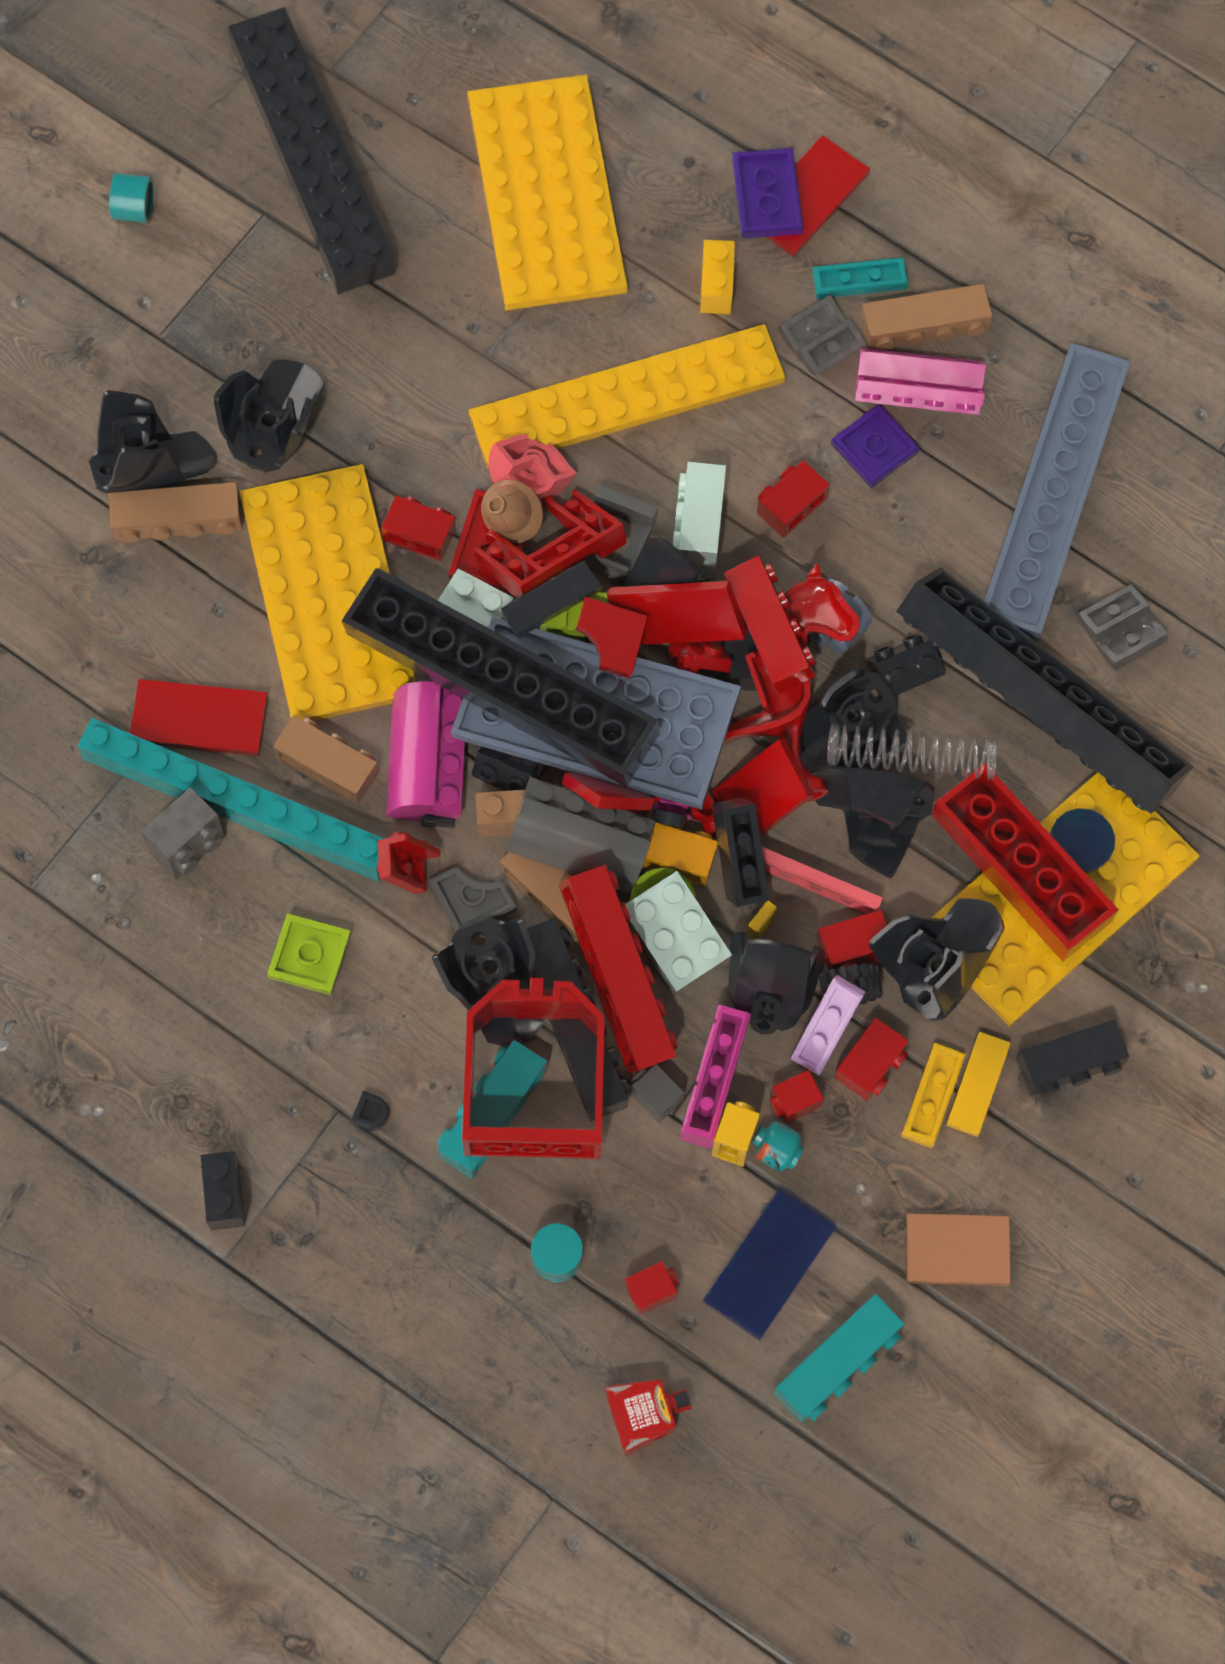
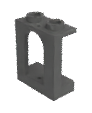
M599 484L594 494V503L610 515L637 526L619 563L606 558L601 559L596 554H591L575 565L585 561L591 571L601 574L607 581L625 584L634 563L646 545L657 522L658 507Z

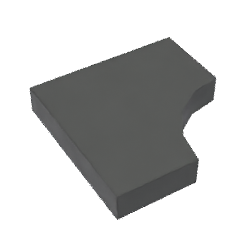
M455 866L428 880L455 933L487 918L499 920L517 911V906L502 879L493 882L476 881L465 875L459 866Z

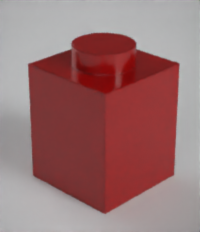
M809 1069L772 1086L770 1094L772 1098L768 1099L776 1117L781 1116L785 1124L821 1108L824 1101Z
M663 1261L625 1278V1287L639 1316L676 1299V1288L680 1287L674 1270L672 1268L666 1269Z

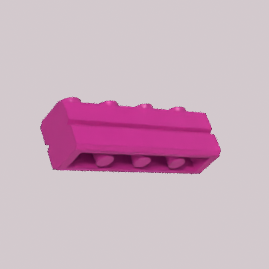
M718 1005L682 1125L680 1140L708 1149L713 1148L751 1014Z

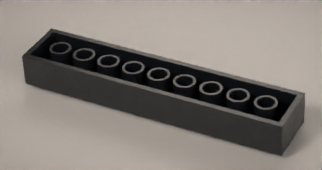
M285 7L229 25L228 31L231 47L337 295L395 275L392 252Z
M377 567L341 620L347 635L625 787L628 786L660 734L658 719Z
M940 567L918 580L896 612L903 617L906 624L923 632L928 636L931 644L944 649L953 656L954 661L959 666L972 671L978 676L979 681L984 686L994 689L1002 695L1004 701L1009 706L1021 710L1029 717L1030 722L1034 726L1046 730L1054 737L1058 745L1065 749H1070L1080 757V761L1086 767L1099 772L1106 778V782L1112 788L1121 790L1129 796L1137 808L1152 814L1173 795L1193 769L1190 763L943 568Z

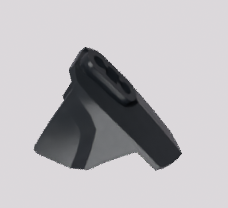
M272 360L260 379L242 370L230 375L214 394L215 412L219 430L227 441L228 448L235 460L247 464L251 469H259L267 473L279 470L291 458L301 442L306 426L324 387V381L314 369L297 361ZM259 448L261 449L262 455L260 457H251L254 453H258Z
M107 390L103 393L97 430V449L89 460L96 489L107 494L139 491L206 474L211 470L215 462V453L200 434L195 431L170 434L158 415L153 402L138 394Z
M653 534L634 563L624 587L701 583L702 576L694 564L670 542L665 540V537ZM713 579V580L708 581V582H718V581L715 580V579Z
M857 665L835 680L828 691L810 706L801 739L802 760L809 771L819 766L841 767L883 763L912 745L908 733L898 720V700L878 673L861 669ZM872 690H876L878 693V698L874 702L869 698ZM850 710H854L853 717L849 721L847 715Z
M819 766L810 771L811 774L824 779L829 790L828 794L815 800L817 805L841 809L844 812L849 852L864 865L885 877L892 878L911 844L918 823L932 814L935 787L926 780L892 772L835 766Z
M960 898L942 919L912 914L894 919L870 940L869 947L888 974L899 984L903 1002L930 1021L945 1019L969 991L1005 928L1002 916L993 904L979 899ZM931 997L930 1001L926 1004L927 999Z
M487 918L457 931L447 948L438 951L432 956L433 963L447 991L455 996L468 1011L502 980H520V989H530V978H536L534 969L536 953L522 918L509 922ZM478 935H482L486 939L485 943L481 946H476L473 943L474 938ZM488 963H492V965L497 967L495 973H486ZM494 1017L481 1028V1031L490 1044L509 1046L515 1040L524 1045L537 1033L545 1019Z
M742 931L733 934L730 942V953L732 956L729 957L728 990L734 1009L751 1014L749 1024H751L754 1031L760 1034H772L776 1030L784 1031L795 1027L799 1018L808 1010L812 1002L819 976H821L825 965L826 951L820 946L815 945L812 952L799 946L770 940L753 939L747 941V932ZM763 1014H769L768 1018L763 1017Z

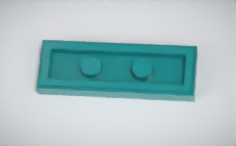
M904 257L812 267L816 299H824L829 295L834 298L908 289Z

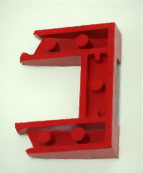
M571 490L573 500H569L567 503L558 504L553 500L552 495L542 499L543 505L568 530L567 533L527 556L493 529H490L485 534L486 541L492 544L486 552L480 548H475L474 553L492 576L518 599L589 555L595 553L602 559L627 544L623 523L577 490Z

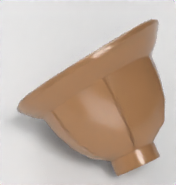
M501 480L493 484L483 497L481 513L485 525L489 530L493 529L508 542H525L539 531L543 520L541 502L534 491L524 483L516 480Z

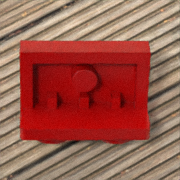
M719 641L669 644L668 656L677 669L697 674L699 668L729 673L732 660Z
M395 832L391 834L390 838L378 840L379 860L377 861V869L380 879L414 894L427 892L425 860L440 857L441 852L439 848L428 844V841L419 840L408 832Z

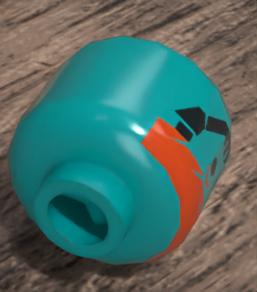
M777 1121L772 1122L767 1128L761 1126L752 1141V1144L757 1146L755 1158L779 1172L786 1170L787 1167L793 1169L805 1148L801 1144L802 1137L798 1132Z

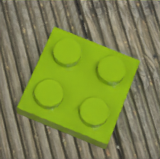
M287 913L267 977L332 996L350 941L351 931Z

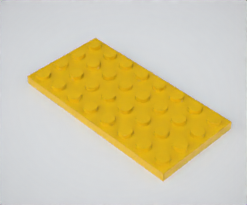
M587 74L467 91L505 311L627 293L625 272Z
M363 464L239 491L291 718L294 715L301 720L309 718L312 721L392 704L393 693L405 684L416 682L413 670L347 635L341 621L376 567L390 574Z
M1099 772L1042 820L1040 824L1119 909L1112 923L1062 962L983 873L931 917L937 919L944 918L960 898L983 900L993 904L1002 916L1005 930L971 988L1009 1028L1200 857L1156 811L1150 814L1148 811L1137 808L1129 796L1121 790L1112 788L1106 782V778Z

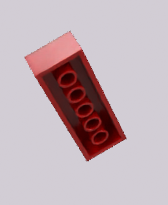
M986 763L935 802L931 816L1062 962L1113 922L1119 909Z
M605 864L565 879L558 887L627 1074L676 1057L674 1050L678 1046L672 1030H666L662 1018L666 1017L665 1009L660 998L655 999L651 989V986L654 985L653 976L649 967H643L639 957V954L642 953V947L637 935H631L627 922L631 921L626 904L624 902L620 903L615 890L619 889V885L612 870L608 871Z

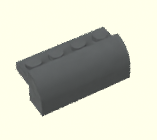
M530 777L519 811L513 822L505 851L575 875L606 864L607 870H612L617 878L618 890L630 893L645 861L655 820L621 809H598L572 791Z

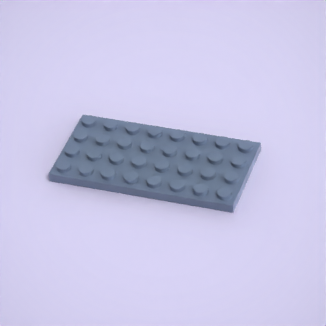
M492 616L489 629L658 719L660 734L627 788L698 809L703 808L741 693V686L638 657L635 661L632 676L630 679L598 669L599 656L595 645L539 629H534L518 638L506 620ZM463 698L451 731L452 738L623 786Z

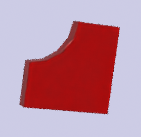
M585 597L575 630L586 635L595 645L599 656V670L630 679L647 615Z
M565 772L562 781L565 787L598 809H652L654 798L641 791L580 773Z

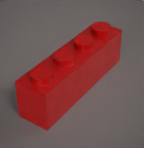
M756 556L724 572L726 580L730 582L736 602L768 674L779 693L781 694L816 677L811 667L816 664L810 648L808 646L803 648L799 641V638L804 636L796 618L790 620L786 612L791 606L784 591L777 592L774 583L779 580L771 563L765 565L760 556Z

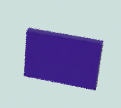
M793 148L732 152L741 239L802 234L803 225Z

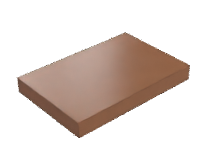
M907 1214L906 1283L1009 1286V1216Z

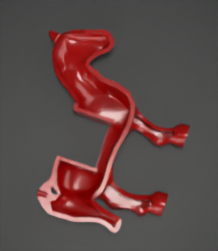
M816 564L810 570L805 582L795 584L785 593L791 606L786 612L790 620L796 618L804 635L799 638L803 648L807 646L808 633L824 634L839 642L852 641L859 632L861 623L858 615L845 601L838 587L833 582L822 577L819 564ZM759 651L751 652L745 657L760 701L766 711L730 724L724 745L742 738L775 736L779 737V739H786L815 795L807 802L820 799L828 794L829 790L824 779L811 774L805 766L801 755L802 732L811 705V679L780 694L768 674ZM708 791L703 808L698 809L690 806V816L693 820L701 822L704 833L715 838L717 835L712 804L715 802ZM649 795L654 798L653 803L660 801V797Z

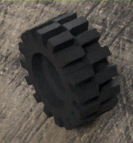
M853 964L851 967L841 966L840 969L829 970L830 972H824L819 976L822 999L836 975L866 992L860 1002L862 1005L867 1004V1001L873 1002L876 998H881L883 995L879 969L872 964L869 966L867 964L860 966Z

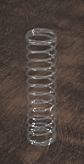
M832 724L830 728L828 742L829 766H836L839 763L842 750L845 765L847 767L851 766L856 750L857 764L859 768H862L865 765L869 751L870 765L874 770L878 766L882 751L883 766L887 771L891 767L895 752L896 768L901 772L908 753L909 769L911 773H914L917 769L921 753L922 770L924 774H927L930 770L934 754L935 770L939 776L943 771L948 750V771L951 777L956 772L960 751L961 772L964 778L968 776L973 752L975 777L979 779L982 775L986 753L987 779L993 780L995 777L998 749L997 738H992L991 741L988 737L986 738L978 773L976 736L972 740L965 772L963 735L959 739L952 771L950 734L946 737L939 770L937 733L933 736L926 769L924 732H921L918 752L913 768L912 732L910 730L907 734L904 756L900 767L899 731L897 729L895 730L891 755L887 766L885 728L882 729L875 765L873 763L872 727L869 728L862 764L860 762L859 746L860 727H856L849 763L847 761L846 744L847 726H843L839 753V725Z

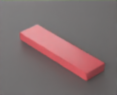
M762 847L766 873L863 914L880 909L883 897Z

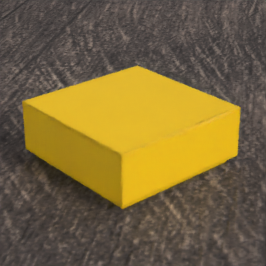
M770 901L764 904L747 927V936L752 940L760 939L776 918L777 907Z

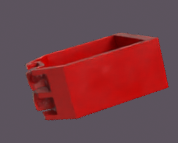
M530 978V989H520V980H502L467 1012L462 1126L464 1156L601 1159L605 1015L572 982L554 981V990H545L544 978ZM494 1017L556 1020L580 1019L597 1036L595 1130L472 1127L476 1033Z

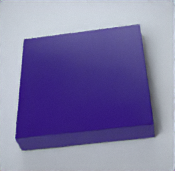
M880 404L831 439V445L870 488H873L917 455L920 450L917 444Z

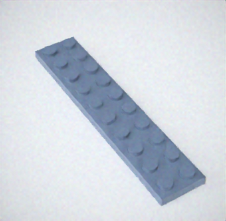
M1074 343L1070 344L984 600V602L1026 635L1039 639L1131 362Z

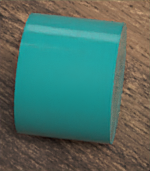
M115 173L112 178L109 197L111 219L149 223L154 200L153 178L150 176Z
M550 1224L541 1228L535 1234L531 1243V1260L535 1271L540 1277L550 1282H563L572 1278L580 1269L583 1256L582 1242L579 1235L571 1227L564 1224Z

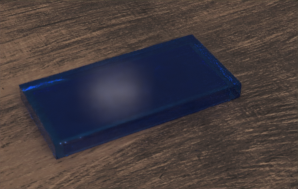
M779 1189L704 1298L703 1303L760 1341L836 1227Z

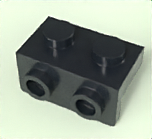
M920 633L910 635L902 640L903 644L894 648L892 646L879 648L874 651L875 656L866 659L868 666L874 668L875 673L880 675L894 696L946 674L937 648L931 644L927 636H921Z
M481 746L477 752L472 776L504 791L525 790L529 778L540 780L549 765Z

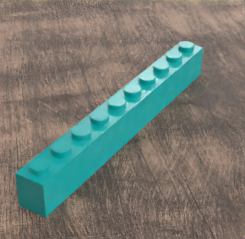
M94 718L90 719L77 745L81 757L85 761L177 799L191 788L222 818L379 882L380 874L377 869V861L379 860L378 840L384 838Z

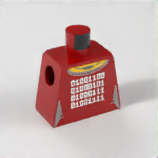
M662 1380L605 1387V1395L625 1456L631 1455L673 1433L676 1430L673 1415L691 1410L686 1389L666 1395Z

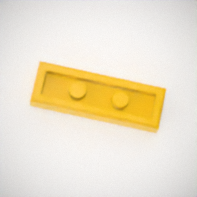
M979 1031L946 1126L975 1137L979 1136L1011 1044L1010 1042Z
M934 1042L901 1135L902 1138L933 1149L965 1059V1053Z

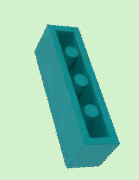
M515 1040L512 1041L509 1047L504 1045L493 1061L496 1066L490 1075L484 1073L475 1086V1090L478 1092L473 1098L472 1127L508 1128L548 1070V1061ZM462 1104L456 1114V1118L459 1120L452 1130L446 1128L437 1142L439 1146L438 1154L440 1159L471 1179H474L488 1157L464 1156L462 1144Z
M877 1294L873 1295L775 1388L774 1394L802 1424L808 1418L814 1422L827 1410L828 1406L825 1402L833 1394L839 1398L853 1385L850 1378L856 1372L860 1371L862 1374H865L878 1361L874 1355L883 1347L889 1351L902 1339L903 1336L899 1332L902 1330L904 1323Z

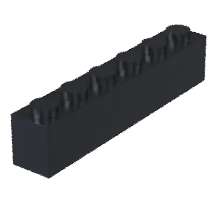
M555 918L527 928L536 953L534 963L535 977L544 978V989L554 990V981L572 982L595 1004L589 987H582L578 977L583 973L577 957H570L566 946L571 945L565 927H558ZM549 1019L589 1122L594 1121L597 1036L580 1019ZM604 1026V1035H607V1032H606V1029H605V1026ZM605 1042L602 1117L627 1108V1097L631 1096L626 1078H619L615 1066L619 1065L615 1050L612 1046L607 1048Z

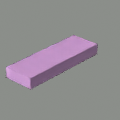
M836 975L790 1059L819 1076L823 1072L866 992Z

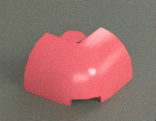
M527 434L516 435L494 443L489 454V471L494 484L501 480H516L524 483L534 491L541 505H543L542 499L544 497L552 495L554 498L559 495L577 474L550 442L545 446L536 440L529 439Z

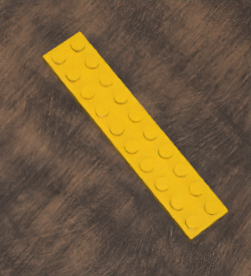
M763 324L469 409L468 413L486 467L489 469V454L493 444L516 435L527 434L531 440H536L545 446L550 442L556 449L779 385L785 382V375L767 328Z

